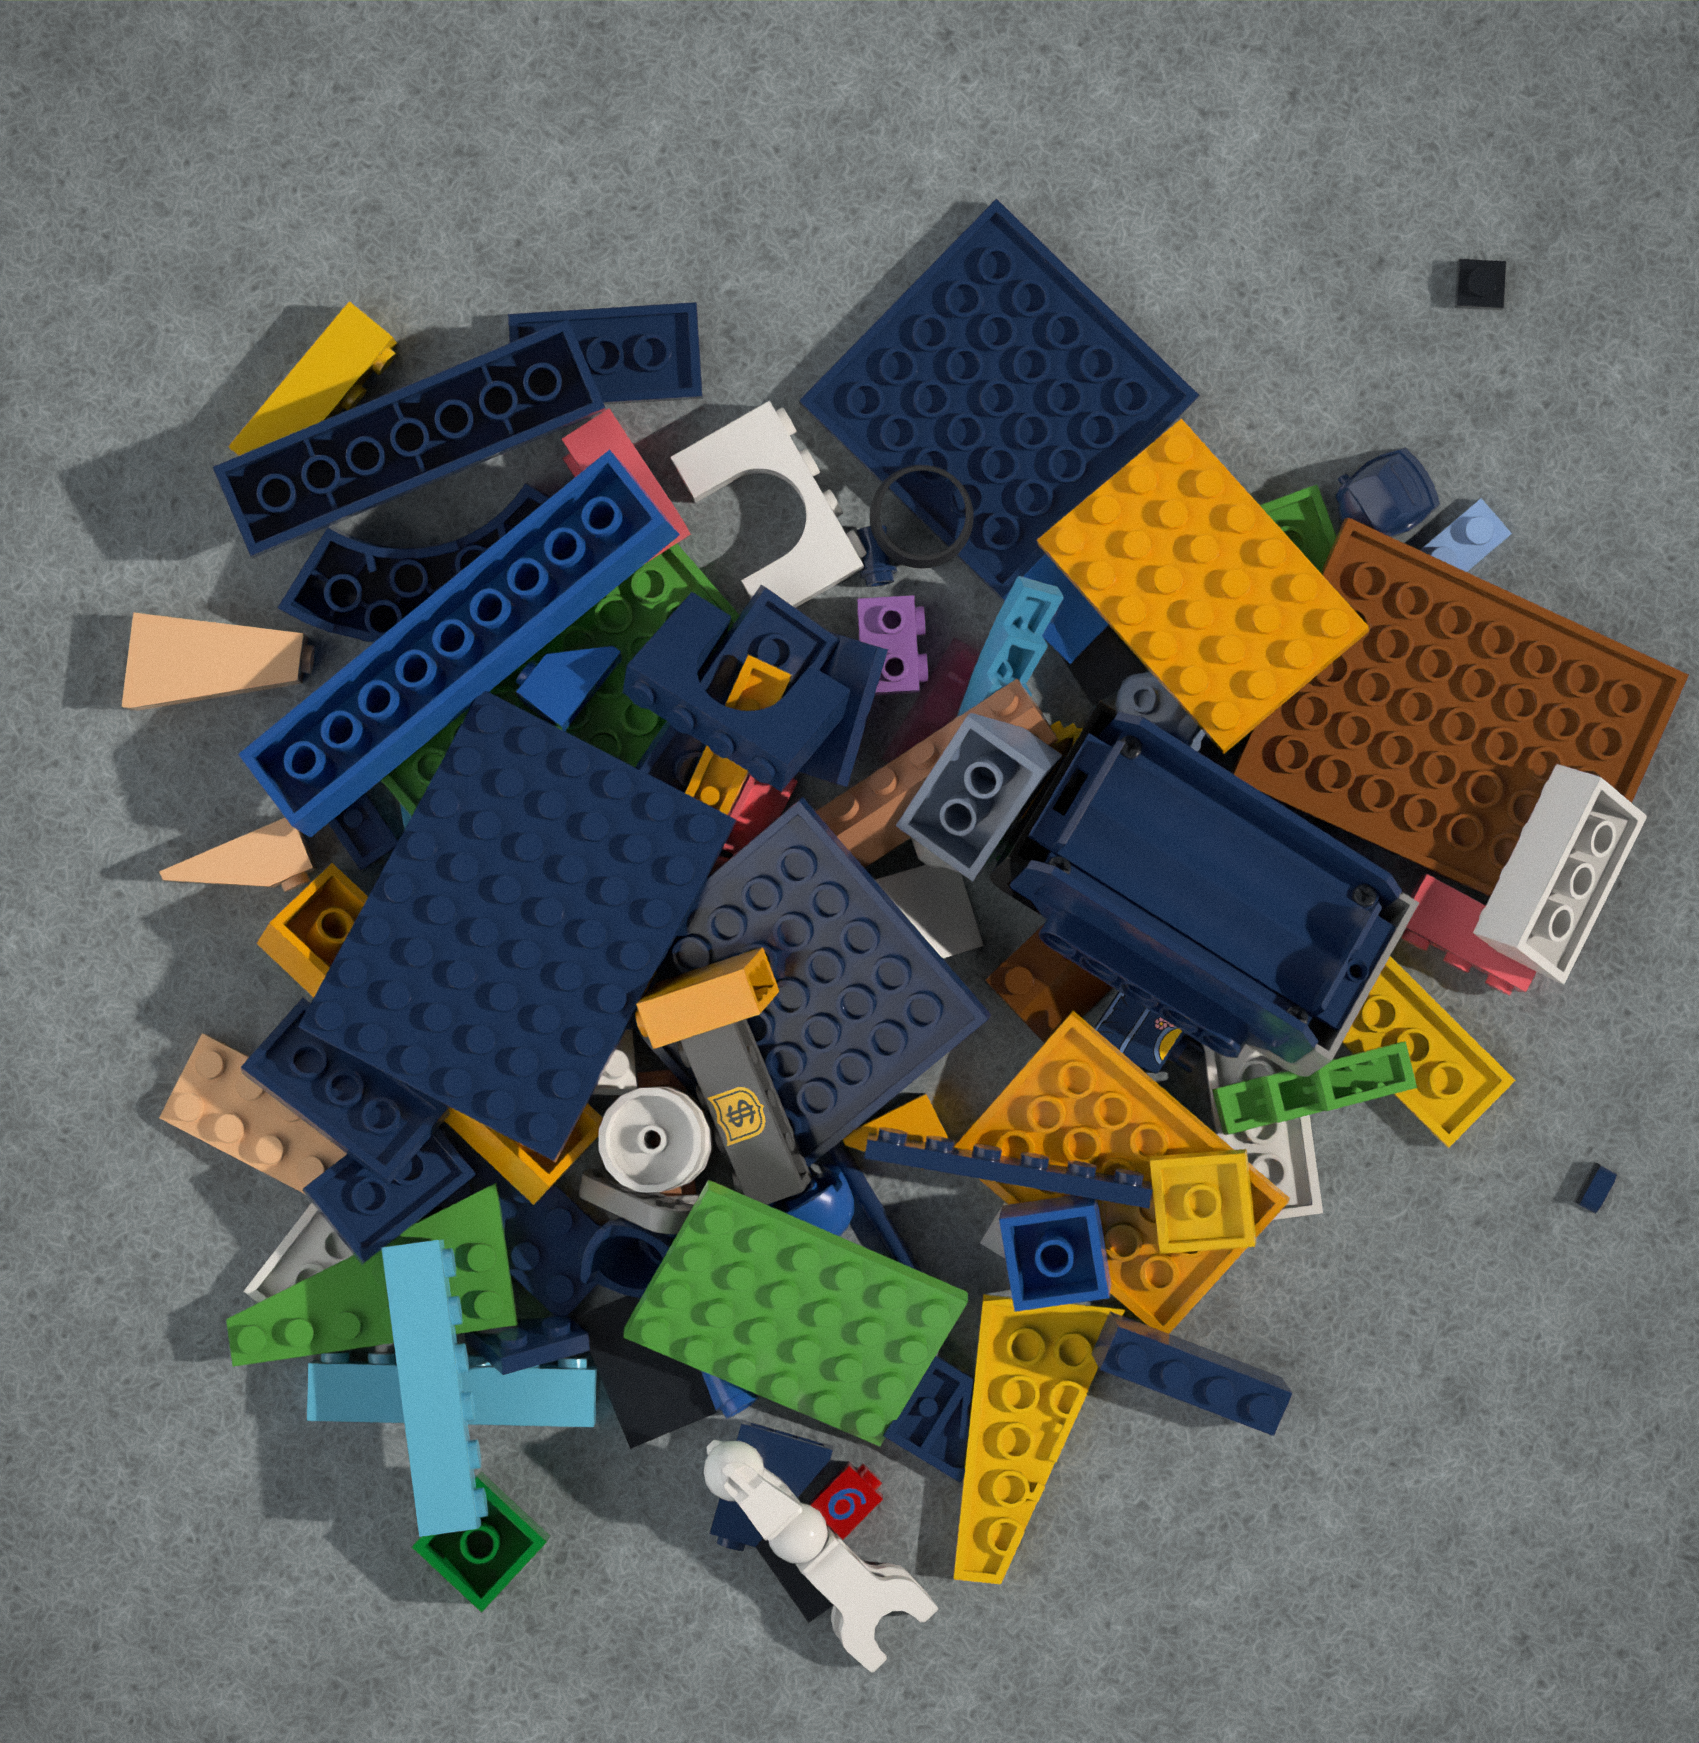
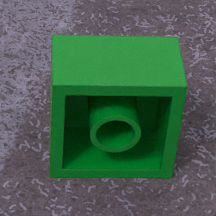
M481 1471L475 1477L476 1488L484 1487L488 1508V1516L480 1517L481 1526L473 1530L422 1536L418 1538L412 1548L482 1613L547 1543L550 1535Z

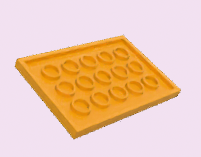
M1182 418L1037 539L1040 548L1223 754L1369 632V626Z
M1074 1011L1070 1013L954 1145L956 1148L973 1150L974 1144L995 1146L1002 1149L1001 1156L1020 1159L1022 1152L1036 1153L1049 1157L1048 1164L1064 1167L1068 1166V1161H1081L1096 1165V1172L1115 1175L1116 1169L1132 1170L1144 1174L1143 1181H1149L1151 1185V1156L1234 1150ZM1248 1162L1257 1238L1289 1203L1290 1198ZM979 1179L1008 1205L1072 1196L1070 1194ZM1153 1188L1149 1208L1098 1200L1111 1279L1110 1293L1145 1324L1168 1334L1172 1332L1248 1248L1160 1254Z

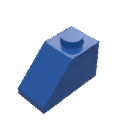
M614 646L545 654L539 663L531 660L516 679V683L520 685L516 691L518 699L548 723L566 731L621 662V652Z

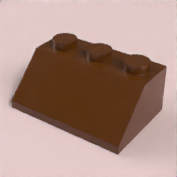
M1042 924L984 982L1045 1043L1072 1011L1082 1018L1113 987L1048 947L1039 937V932L1044 925Z

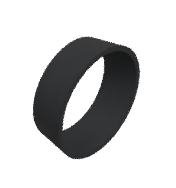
M929 465L909 466L891 474L877 489L870 507L871 531L878 546L895 562L912 568H932L954 558L967 543L973 527V507L964 486L947 471ZM920 470L939 473L952 481L960 491L966 509L964 527L957 540L944 551L927 556L913 555L896 547L885 534L880 519L881 502L889 486L902 475Z

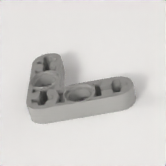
M600 1169L584 1170L579 1190V1196L582 1199L645 1229L664 1234H678L700 1194L667 1197L659 1192H638L621 1185L607 1170Z

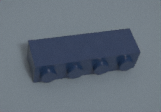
M1111 1311L1091 1353L1097 1366L1102 1371L1272 1436L1275 1435L1293 1394L1280 1376Z

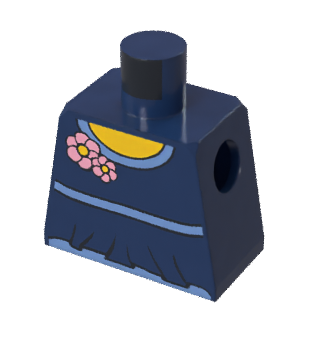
M1119 991L1094 1027L1096 1031L1133 1063L1155 1074L1159 1072L1167 1059L1190 1074L1205 1053L1202 1047L1184 1036L1185 1032Z

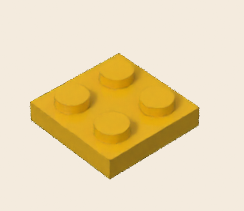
M1247 1149L1151 1156L1150 1170L1160 1254L1255 1247L1256 1232Z

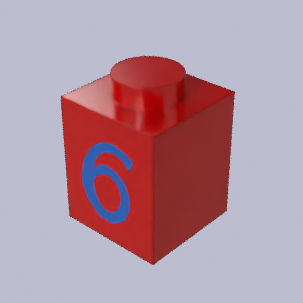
M848 1462L809 1501V1505L820 1511L826 1524L844 1540L883 1500V1494L878 1490L883 1482L864 1463L856 1468Z

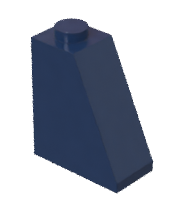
M742 1420L736 1441L745 1442L755 1448L762 1457L764 1468L780 1478L797 1498L829 1462L833 1452L832 1445L746 1420ZM719 1498L709 1534L718 1536L717 1544L729 1549L744 1551L745 1545L756 1547L763 1537L736 1501H727Z

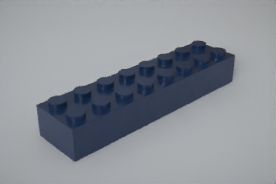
M567 319L213 466V470L248 552L252 558H255L604 412L605 405Z

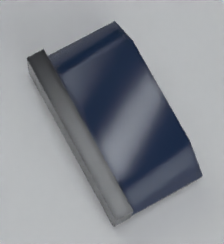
M1594 1162L1573 1202L1596 1214L1611 1190L1617 1174Z

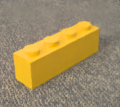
M349 301L228 447L240 456L336 416L343 408L347 411L353 409L365 395L366 389L362 385L371 374L375 372L377 375H381L395 359L397 354L392 349L396 346L397 342L388 332Z

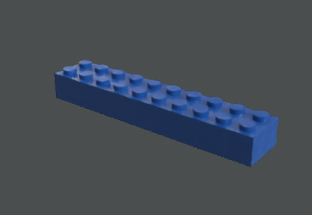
M609 449L238 755L291 826L312 837L471 707L479 695L485 691L489 692L680 534L626 466Z

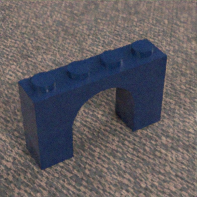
M691 592L628 663L622 693L627 695L637 706L645 709L648 708L667 720L677 731L688 733L704 743L717 756L728 758L741 766L757 781L768 783L782 792L843 719L850 689L810 665L786 695L768 708L756 711H741L718 703L705 692L699 682L698 675L728 633L731 616Z

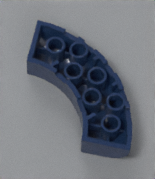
M527 482L503 511L481 528L459 539L427 547L400 548L383 546L348 535L334 526L327 527L277 608L304 623L327 632L365 642H375L551 497Z

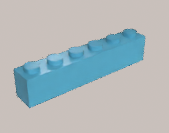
M444 1239L383 1247L382 1255L419 1537L477 1529L481 1526L480 1517L488 1516L485 1489L484 1487L476 1488L474 1469L481 1468V1453L478 1439L470 1440L468 1421L475 1420V1408L472 1392L463 1391L461 1373L469 1372V1363L465 1343L457 1344L455 1325H461L463 1320L459 1296L451 1297L449 1277L456 1276L453 1248L445 1249Z
M330 1352L321 1354L320 1360H313L308 1363L307 1421L404 1423L395 1353H368V1361H349V1352ZM468 1355L469 1372L461 1373L463 1391H471L474 1401L475 1420L468 1421L469 1425L594 1427L596 1424L597 1368L596 1366H587V1358L565 1357L558 1359V1366L537 1365L502 1375L481 1355Z

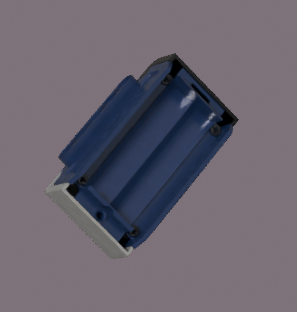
M1099 701L1081 720L1061 754L1063 755L1038 792L990 873L989 878L991 882L1009 896L1047 919L1039 932V937L1048 947L1208 1048L1223 1056L1238 1058L1243 1047L1247 1044L1291 1073L1304 1077L1310 1076L1334 1058L1419 902L1405 893L1401 894V888L1390 873L1144 717L1118 712L1116 714V710Z

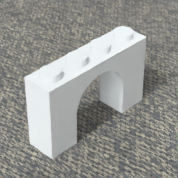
M768 401L671 456V460L695 503L731 482L750 474L776 476L789 483L797 491L806 511L805 529L799 542L788 554L741 580L750 599L760 585H763L796 608L863 570L864 565L860 558L866 555V551L855 531L852 530L846 534L837 517L844 513L832 491L828 489L822 493L813 477L819 474L820 471L807 448L799 452L793 443L790 435L797 431L783 407L775 411L771 402Z

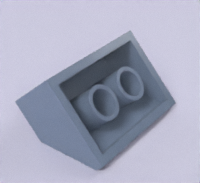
M970 713L901 816L896 827L968 879L974 881L992 863L1063 755L1023 727Z

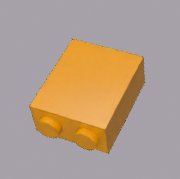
M761 947L657 982L636 1004L638 1008L635 1013L637 1026L643 1037H649L653 1049L759 1015L779 993V988L765 951Z

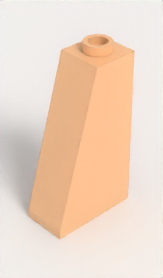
M133 612L121 707L139 711L302 684L304 673H312L315 647L307 645L308 636L304 633Z

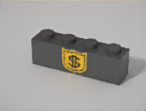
M744 1019L678 1041V1051L681 1060L687 1068L692 1067L697 1079L696 1093L699 1103L705 1111H710L715 1122L714 1136L717 1146L722 1154H728L735 1170L732 1173V1178L736 1191L766 1205L803 1192L812 1180V1176L747 1020Z

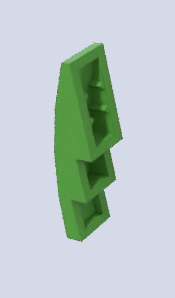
M1406 1041L1333 1058L1331 1062L1310 1076H1299L1284 1070L1214 1088L1212 1092L1223 1135H1230L1272 1123H1280L1417 1088Z

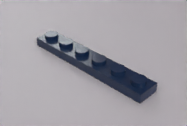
M880 1127L878 1134L871 1132L868 1134L864 1156L866 1159L1149 1208L1152 1185L1149 1181H1143L1144 1174L1140 1172L1116 1169L1115 1175L1096 1172V1165L1081 1161H1068L1067 1167L1048 1164L1049 1157L1029 1152H1022L1020 1159L1001 1156V1148L985 1144H974L973 1150L954 1147V1140L940 1136H926V1142L907 1139V1132L887 1127Z

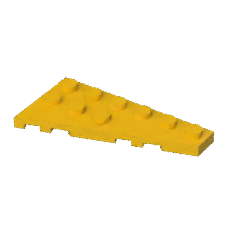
M983 1294L954 1564V1580L991 1584L1002 1583L1025 1533V1528L1036 1504L1039 1502L1055 1462L1058 1460L1097 1372L1098 1366L1091 1353L1110 1311L1123 1316L1125 1309L1073 1303L1014 1312L1012 1297Z

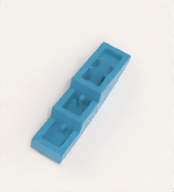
M1021 576L1017 577L995 619L977 660L958 716H961L1017 678L1028 694L1032 696L1026 683L1048 647L1042 634L1064 598L1057 586Z

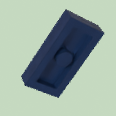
M366 793L328 823L360 871L365 870L394 850L399 841Z

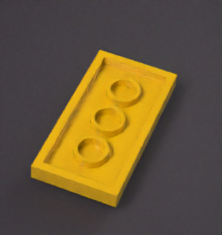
M1391 956L1342 1041V1044L1352 1054L1406 1041L1417 1088L1393 1095L1448 1148L1516 1081Z

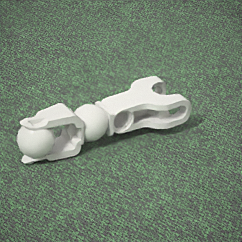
M713 1440L706 1447L708 1457L705 1460L704 1477L710 1491L721 1499L736 1501L766 1541L769 1540V1546L775 1555L785 1561L795 1563L799 1571L833 1604L831 1622L834 1633L841 1640V1644L847 1652L870 1672H875L887 1660L886 1655L880 1650L874 1640L875 1627L881 1617L892 1611H905L920 1622H926L938 1611V1607L928 1593L902 1566L888 1563L870 1565L860 1559L826 1526V1521L820 1511L810 1505L800 1503L795 1494L780 1478L764 1468L762 1457L755 1448L742 1441L723 1442L719 1440Z

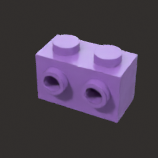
M914 595L857 599L859 641L888 649L875 696L919 693V682H928L927 653H917V635H925L924 606L915 607Z

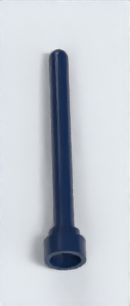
M841 1140L828 1153L835 1165L840 1167L852 1193L893 1260L923 1272L847 1146Z

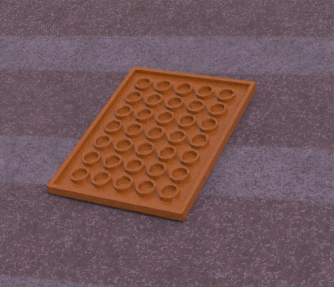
M1351 518L1344 519L1321 574L1369 626V632L1249 732L1231 773L1277 801L1491 897L1500 879L1501 871L1507 865L1520 839L1522 829L1528 822L1541 796L1542 789L1549 780L1556 764L1599 776L1631 803L1633 802L1689 674Z

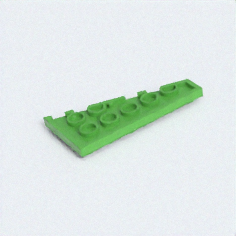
M497 1183L412 1225L386 1246L444 1239L445 1249L453 1248L456 1276L449 1277L451 1297L459 1296L463 1320L461 1325H455L456 1334L517 1325ZM382 1250L363 1265L352 1255L226 1319L232 1366L394 1343Z

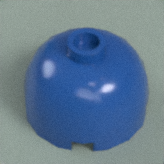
M830 1163L823 1164L826 1173L812 1177V1180L803 1192L768 1205L837 1236H841L845 1232L854 1214V1198L848 1182L840 1167Z

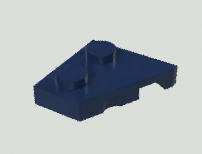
M569 1316L517 1319V1325L465 1333L466 1342L502 1375L590 1351L588 1333Z
M935 1356L897 1420L891 1422L883 1436L961 1483L965 1474L964 1460L966 1439H968L970 1420L968 1416L972 1400L973 1378L938 1356Z

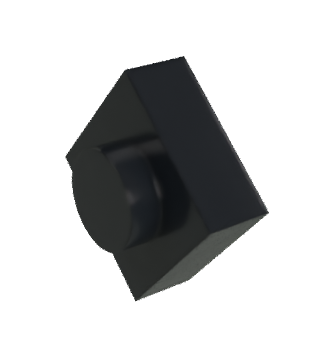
M1458 259L1455 308L1502 311L1504 308L1506 261Z

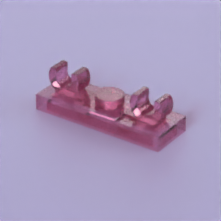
M953 638L881 758L883 761L890 763L917 743L922 742L957 718L980 652L957 638Z

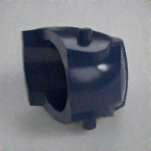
M1406 447L1381 454L1367 461L1350 477L1345 473L1338 478L1341 487L1335 498L1339 503L1338 512L1342 524L1345 518H1351L1392 538L1412 530L1440 505L1435 486L1428 472Z
M622 1217L610 1220L600 1227L589 1241L581 1263L580 1280L584 1284L594 1281L617 1293L641 1298L677 1234L654 1232Z

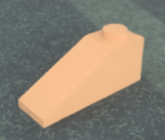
M283 818L163 869L159 873L164 881L273 888L281 885L284 892H287L310 882L307 873L318 868L303 833L292 827L288 820Z

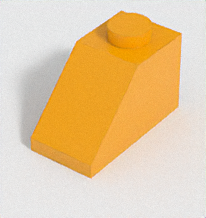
M925 1093L857 1127L842 1140L846 1146L865 1152L869 1132L878 1134L880 1127L903 1130L907 1132V1139L926 1142V1136L948 1138Z

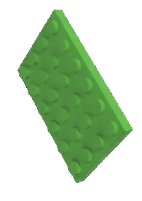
M708 1180L625 1325L624 1338L881 1447L885 1440L884 1432L891 1422L897 1420L967 1305L968 1292Z

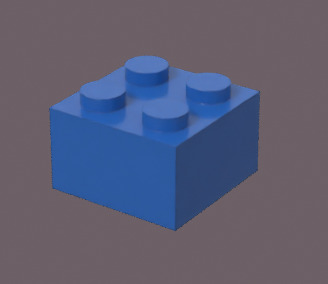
M1072 1195L1002 1206L999 1223L1014 1312L1110 1298L1111 1279L1097 1199Z

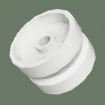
M644 1087L621 1095L606 1110L599 1127V1153L606 1170L621 1185L638 1192H664L692 1182L706 1168L713 1151V1126L707 1111L701 1107L700 1103L691 1094L675 1087ZM654 1131L658 1132L661 1137V1143L658 1147H653L650 1142L655 1138Z

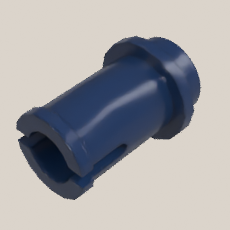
M882 525L883 530L886 534L887 527L885 525ZM871 526L856 530L857 536H859V540L866 551V555L862 557L864 570L859 572L860 578L865 579L867 587H878L893 583V574L897 573V567L891 566L890 557L878 546L871 531Z

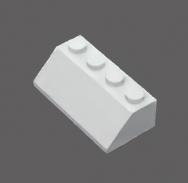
M1556 764L1549 780L1542 789L1541 796L1528 822L1522 829L1520 839L1507 865L1501 871L1500 879L1486 907L1482 910L1473 933L1497 952L1558 983L1565 984L1647 816L1601 777Z

